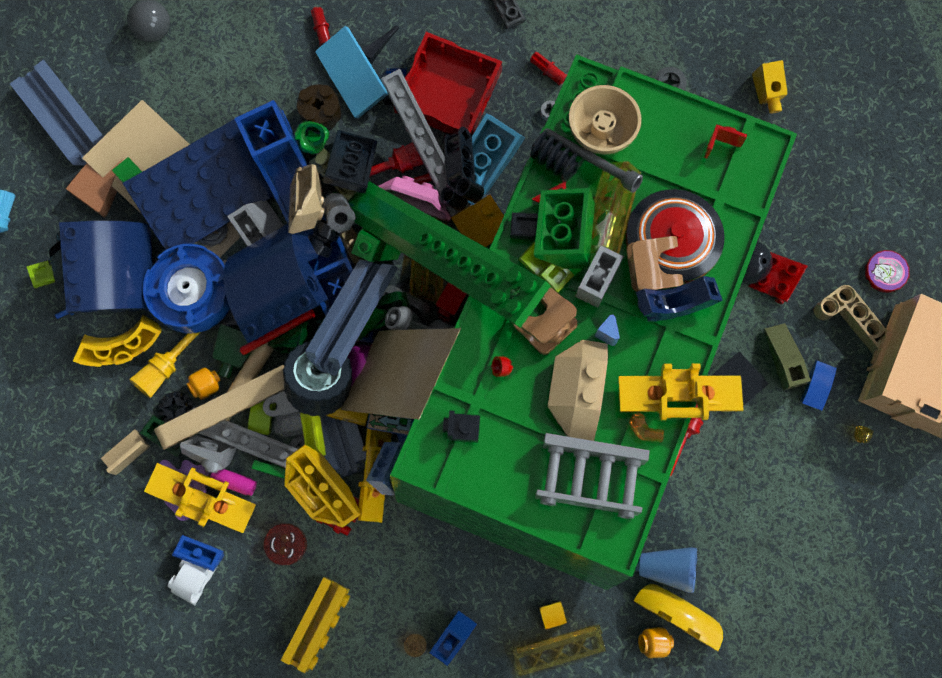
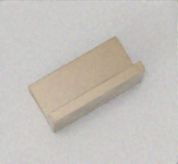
M133 430L101 459L108 467L106 469L107 472L117 475L146 451L150 445L137 430Z

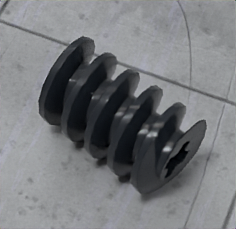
M544 130L533 143L530 156L532 159L538 158L540 165L546 163L545 168L549 171L553 169V175H561L560 179L562 182L568 181L578 172L584 158L576 162L578 154L574 153L572 156H568L570 148L567 147L562 151L563 142L560 141L554 145L555 136H551L547 140L548 131Z

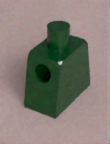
M223 324L219 328L213 359L222 363L217 374L230 379L233 369L241 370L251 352L243 355L240 352V347L248 344L241 331Z

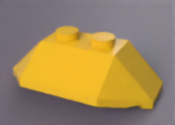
M303 445L286 458L284 486L313 520L344 527L360 516V510L350 488L321 453Z

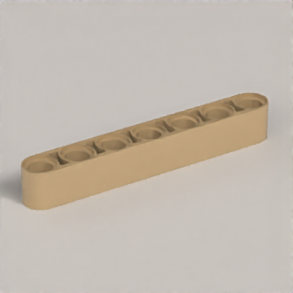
M284 365L155 428L154 431L163 450L284 391Z

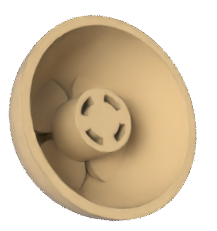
M599 85L584 90L575 98L569 111V125L576 141L586 150L602 155L614 154L628 147L636 138L641 127V112L636 101L624 90L614 86Z

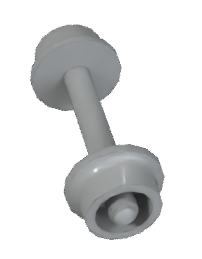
M405 306L392 307L385 317V325L391 330L450 329L441 320L434 321L429 327L413 321L411 310Z

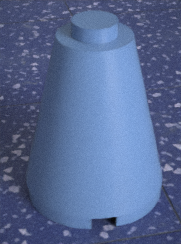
M690 547L641 553L635 570L639 571V575L693 593L696 579L697 548Z

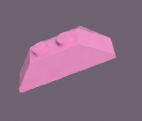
M404 175L402 178L395 177L379 185L380 188L431 217L450 223L451 217L445 205L441 203L440 195L434 189L435 186L425 182L422 185L414 183L413 178Z

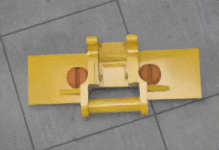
M692 363L689 369H672V364H663L661 376H619L620 412L659 413L660 420H667V418H701V420H708L709 411H743L741 376H699L700 363ZM667 402H696L698 407L667 408Z
M367 428L366 444L362 450L367 451L363 482H359V487H361L359 499L361 514L358 516L359 521L382 523L385 495L377 491L366 479L384 442H391L392 433Z
M157 463L144 492L179 506L175 515L180 518L182 516L198 521V525L205 527L208 519L241 533H244L256 506L254 503L226 492L229 482H220L197 472L196 468L193 467L189 474L185 475ZM191 481L200 482L220 491L218 497L209 495L190 487Z

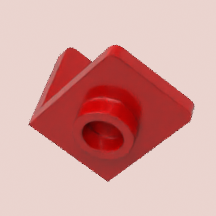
M716 124L704 158H708L715 140L736 147H742L747 134L739 132L733 127H724Z

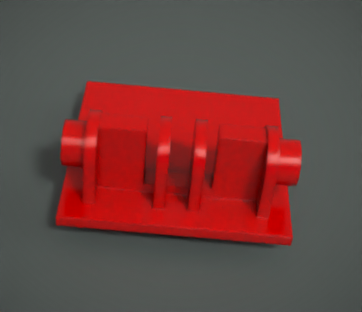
M770 252L773 259L770 273L764 280L750 284L749 287L776 298L775 301L777 303L783 304L788 302L808 266Z

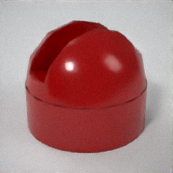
M504 356L494 357L491 365L493 375L504 377L511 374L513 370L512 361Z

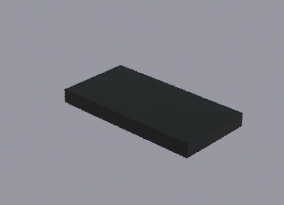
M337 130L323 183L366 194L378 141Z

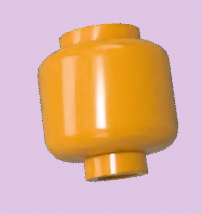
M204 367L191 374L186 385L194 398L198 397L204 400L219 390L218 382L221 380L215 370L210 372L209 369Z
M663 627L647 628L639 636L638 645L641 653H644L646 657L650 659L664 658L670 654L671 649L674 647V639Z

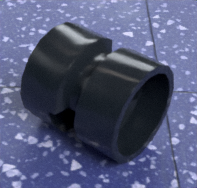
M323 219L321 221L317 220L315 227L312 228L313 234H309L308 239L318 255L329 258L334 248L332 243L338 240L341 233L327 226V221Z

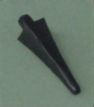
M394 26L382 37L362 49L371 65L386 43L398 31V26Z

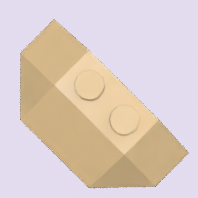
M310 164L303 168L299 167L295 171L290 184L288 233L295 234L315 227L317 220L321 221L324 208H322L324 196H321V183L316 165Z
M581 340L555 357L547 407L567 437L591 441L595 439L608 363V344Z

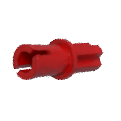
M314 7L311 10L315 25L313 29L317 32L321 47L330 39L329 24L326 23L323 9L321 7Z
M535 52L531 56L530 61L543 71L544 76L547 75L559 86L562 85L567 74L558 69L553 61L549 62L540 53Z

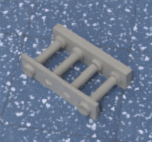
M549 433L545 434L542 448L548 449L550 453L545 491L537 490L535 493V499H540L541 504L556 506V502L617 512L618 517L634 519V515L638 516L642 513V507L633 506L637 469L648 461L650 450ZM563 452L574 453L573 456L576 457L571 495L555 493L560 455H563ZM589 456L599 457V461H601L597 499L581 497L585 464ZM615 460L623 461L627 466L622 504L607 501L612 463H615Z

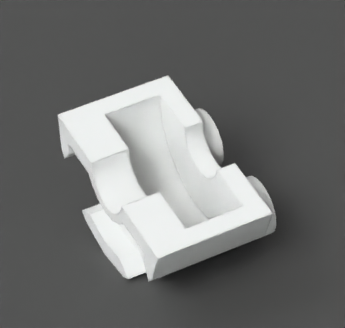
M181 560L179 564L181 569L177 576L174 575L171 578L168 587L173 594L195 606L203 593L205 585L211 579L214 572Z

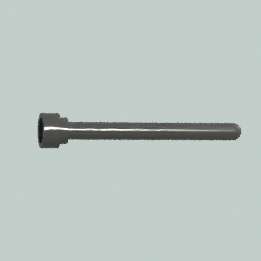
M549 128L545 129L548 131L547 139L555 136L554 143L563 142V148L569 147L570 152L577 153L582 159L584 158L589 163L621 180L623 188L634 193L640 187L643 175L634 170L625 172Z

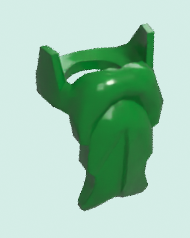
M311 121L300 123L295 133V140H298L300 150L309 154L320 153L329 138V131L326 127ZM308 127H316L321 134L308 130V135H305V131Z

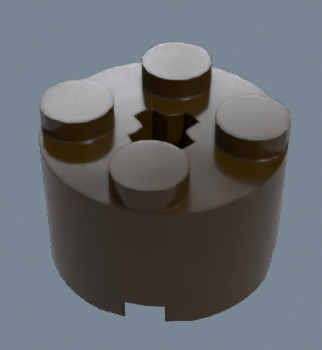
M320 84L311 85L300 91L297 109L302 122H316L326 127L328 131L332 130L341 118V107L336 93L330 86ZM308 127L312 131L320 133L316 127Z

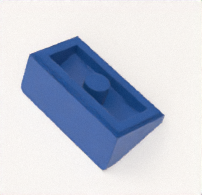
M182 535L172 556L214 572L223 559L224 553L220 549Z

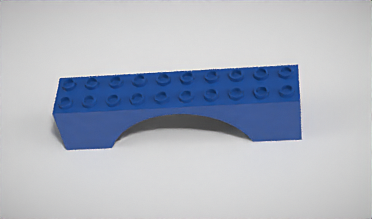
M272 100L234 119L252 158L270 187L286 222L289 223L290 184L296 169L307 166V163L284 113L277 103ZM323 214L322 219L325 220V221H327V220H326V217H325L324 214ZM312 229L305 230L307 237L309 234H313ZM339 236L336 242L332 243L334 248L329 258L318 255V258L309 262L328 297V300L320 303L325 316L355 268L341 236Z

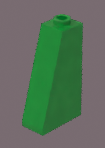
M362 229L357 236L351 253L370 262L398 260L401 252L367 230Z

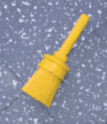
M187 333L170 352L167 351L165 354L156 352L154 357L148 360L149 364L129 379L130 382L145 396L152 398L164 380H168L170 375L176 372L174 365L177 361L176 357L199 333Z

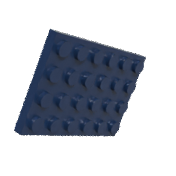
M235 119L123 182L127 192L165 250L180 244H194L228 224L230 220L227 216L242 206L258 201L264 202L274 196L252 158Z

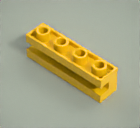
M323 577L280 661L297 667V670L303 673L308 672L309 669H314L319 659L316 656L319 649H324L330 638L327 636L330 627L334 629L339 621L340 616L337 613L341 607L345 608L350 599V595H348L350 589L327 577Z

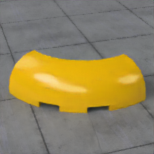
M142 315L133 328L115 337L97 338L84 334L73 362L95 367L126 363L152 346L161 333V327L152 319Z
M656 584L645 586L635 597L634 602L646 610L671 622L716 651L720 649L723 640V630L720 623L696 606Z

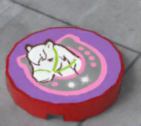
M883 250L877 252L868 260L865 266V276L874 289L880 292L891 293L899 290L907 283L909 266L899 253Z

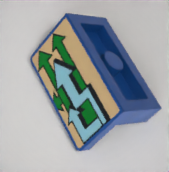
M369 414L367 428L407 436L414 419Z

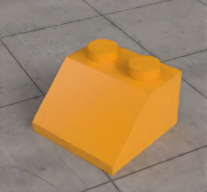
M485 194L479 202L470 204L452 216L451 219L461 234L486 247L492 244L504 215L491 194Z

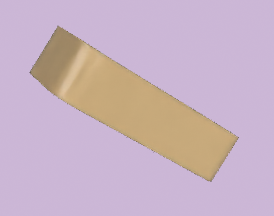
M843 285L817 303L814 308V314L818 319L828 320L839 312L872 354H874L875 350L879 349L881 340L876 342L875 339L885 337L883 333L887 329L851 286ZM839 293H843L846 296V301L840 298ZM823 305H826L830 309V313H827L823 309ZM853 310H857L859 312L860 318H857L854 315ZM867 326L873 329V335L868 333Z

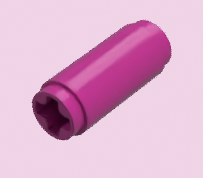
M226 469L218 470L217 473H211L210 476L223 483L225 481L229 482L227 489L246 496H252L257 485V481H254L252 478Z

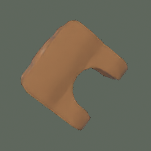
M676 236L640 240L628 244L626 251L631 286L634 291L638 292L644 288L657 290L684 284L682 275L666 274L660 269L658 264L662 252L678 247Z
M551 287L541 299L542 304L547 309L544 314L537 317L529 316L521 328L513 324L515 329L543 355L550 353L577 328V320L574 318L577 314V309Z

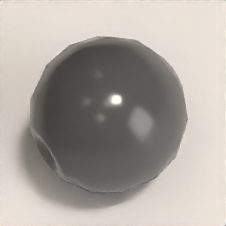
M140 0L130 8L127 14V24L131 33L137 39L151 43L161 40L168 33L170 16L166 8L158 1Z

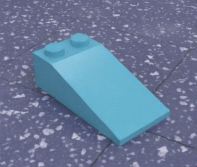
M487 113L472 136L475 182L483 186L484 195L488 193L525 139L524 136Z

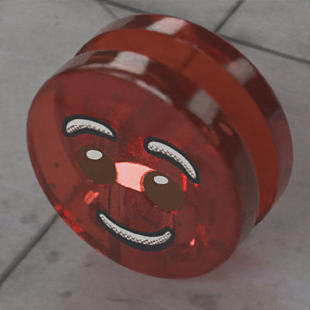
M285 523L276 525L269 530L264 539V551L267 557L278 565L287 566L297 563L303 558L307 550L306 536L295 525Z

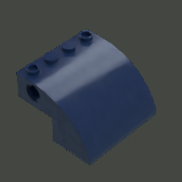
M128 221L59 222L66 312L71 314L113 311L114 313L149 310L143 296L145 274L148 269L151 270L153 267L149 224Z
M289 223L230 256L225 263L223 275L225 294L233 317L247 343L256 340L328 300L309 265V262L318 258L317 253L305 231L295 234L288 233Z

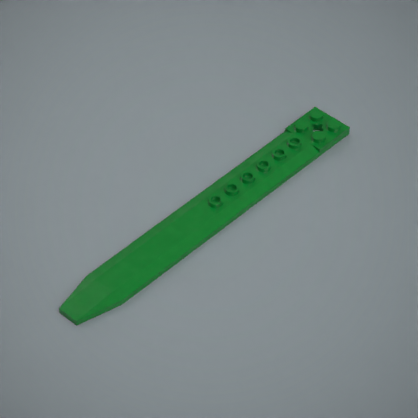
M370 181L368 182L366 194L357 192L352 198L347 200L350 208L355 213L356 219L354 223L519 328L522 327L551 287L542 278L496 254Z

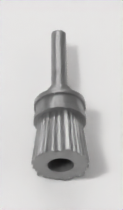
M325 186L323 188L325 198L322 208H324L327 226L338 233L344 232V230L347 231V229L350 230L356 219L355 213L343 195L333 193L331 188Z

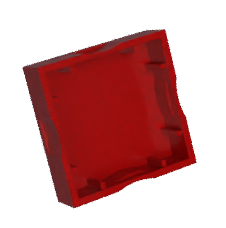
M426 32L414 57L412 68L405 77V80L430 127L452 135L463 126L468 129L472 137L502 72V61L477 51L464 49L449 40Z

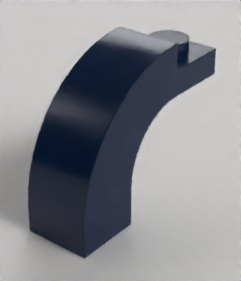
M702 276L672 289L652 290L644 288L636 292L638 307L643 315L647 316L648 321H663L685 316L723 301L715 278Z

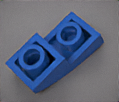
M815 360L809 373L811 381L808 383L800 402L822 411L829 396L837 368Z

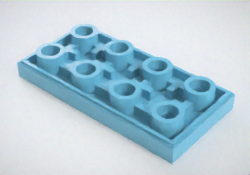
M344 26L315 51L355 118H360L388 95L384 85L348 27Z

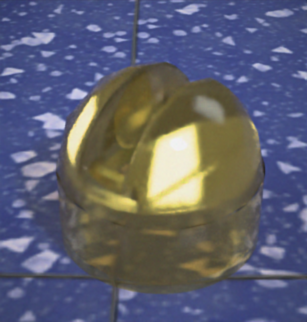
M856 426L854 432L855 440L858 443L863 442L866 444L871 440L874 431L865 426Z

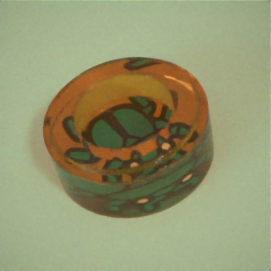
M412 634L406 638L404 649L409 656L419 657L426 651L427 642L422 635Z

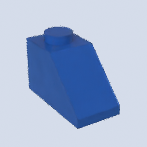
M458 611L429 653L448 666L477 624Z

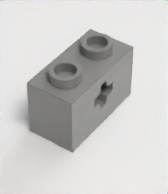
M601 245L575 297L598 308L619 268L623 256Z

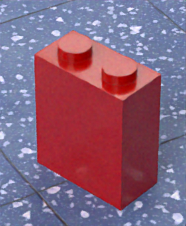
M448 283L435 304L437 314L439 315L438 318L447 324H450V322L456 324L469 295Z

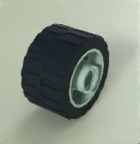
M310 341L295 347L288 354V358L284 362V390L287 400L301 413L310 416H326L340 409L349 396L352 382L351 362L347 357L336 376L322 373L306 355L305 351L310 344Z

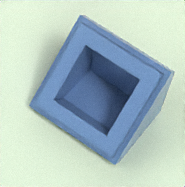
M610 315L595 334L596 338L611 346H615L620 338L614 315Z

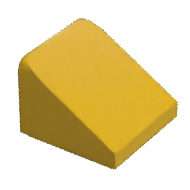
M561 601L539 607L545 630L567 623Z

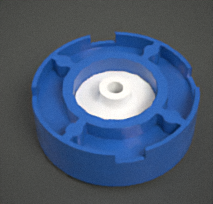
M197 244L173 246L157 256L158 260L151 270H147L143 281L145 303L149 311L172 330L181 333L206 331L217 325L230 310L223 281L225 263L217 254L204 246Z

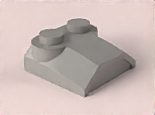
M197 434L180 444L182 454L200 462L205 467V470L211 473H217L218 470H222L230 465L236 448Z

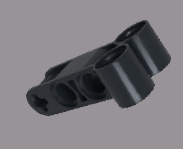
M463 126L452 135L447 134L444 137L447 186L440 193L441 203L457 211L463 210L468 201L472 203L479 202L484 195L483 186L475 182L472 137L468 129Z

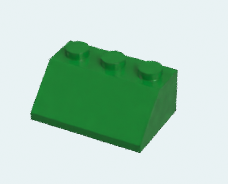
M590 188L541 190L534 248L535 258L564 269L589 268L595 202Z

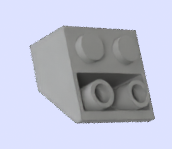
M267 200L246 204L227 216L247 247L284 226Z

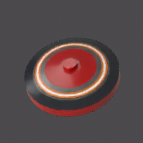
M668 189L647 196L634 208L626 226V246L640 240L676 236L678 247L662 252L658 264L660 269L666 274L682 275L684 284L705 276L710 272L719 260L724 248V228L715 209L700 196L684 190Z

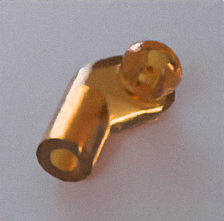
M641 413L632 415L629 421L630 428L640 440L663 442V429L649 428L645 422V416Z

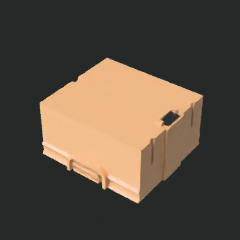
M919 294L895 305L886 328L887 330L883 333L885 337L883 336L879 339L881 340L880 347L875 350L870 363L873 365L867 367L869 374L858 401L892 416V419L914 429L919 428L942 438V303Z

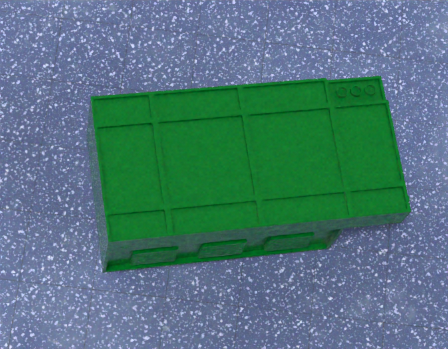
M576 54L541 133L549 128L581 146L571 132L569 111L575 98L590 87L599 85L614 86L627 92L636 101L641 112V127L634 141L625 149L614 154H594L625 172L634 170L643 175L640 187L632 193L623 188L621 180L586 160L583 161L578 172L566 181V189L590 188L592 197L609 196L611 198L610 201H594L595 209L589 267L601 245L622 255L623 259L598 308L575 297L589 268L569 269L574 276L558 294L567 299L577 309V314L574 317L577 320V328L546 355L539 353L515 329L512 322L469 296L455 328H461L420 419H414L392 469L390 478L397 502L604 590H608L632 578L691 420V418H667V420H660L659 413L620 412L618 377L661 376L663 364H672V369H689L692 363H700L699 376L708 375L797 133L622 66L619 70ZM716 124L724 127H733L737 131L747 134L742 147H736L715 140L708 158H704ZM569 152L568 156H572L574 153ZM531 156L523 168L507 205L506 213L489 249L526 270L528 269L518 258L535 240L510 238L512 212L538 214L539 203L531 199L540 195L541 190H549L563 183L560 179L561 175H553V169L547 170L545 168L546 163L540 165L538 158L532 159ZM577 156L576 162L582 160L581 157ZM668 189L688 191L700 196L715 209L724 228L725 239L722 254L715 266L705 275L715 278L723 301L685 316L663 321H648L647 316H644L638 307V297L636 291L631 286L626 251V226L634 208L647 196ZM675 287L663 288V289H657V290H667V289H672V288H675ZM541 301L530 316L537 317L545 313L547 309ZM610 315H614L616 318L620 338L615 346L608 344V363L602 406L594 441L650 450L648 461L637 469L633 506L642 507V513L638 516L634 515V519L618 517L617 512L556 502V506L544 505L540 503V499H535L537 490L545 491L550 453L548 449L542 448L544 436L546 433L566 436L564 430L547 407L555 357L581 340L605 343L596 338L595 334ZM504 356L509 358L513 366L511 374L504 377L494 376L491 368L494 357ZM667 402V408L696 407L697 403ZM449 410L455 411V414L480 415L478 443L447 440L448 433H443L444 417H449ZM563 452V455H560L555 493L571 495L576 457L573 456L574 453ZM589 456V459H586L581 497L597 499L601 469L599 457ZM615 460V463H612L607 496L608 502L620 504L623 502L627 466L623 461Z

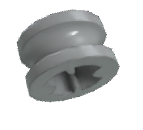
M546 101L541 106V117L545 121L549 117V112L545 113L547 107H551L552 110L555 104L554 101Z

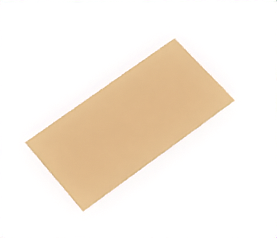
M141 100L82 159L102 177L127 157L143 172L190 144ZM115 176L112 187L140 212L123 183ZM231 222L227 224V238L221 244L213 245L212 247L203 245L199 241L194 244L206 247L220 258L240 236Z
M461 328L378 331L369 350L366 363L355 379L349 396L341 410L419 420Z

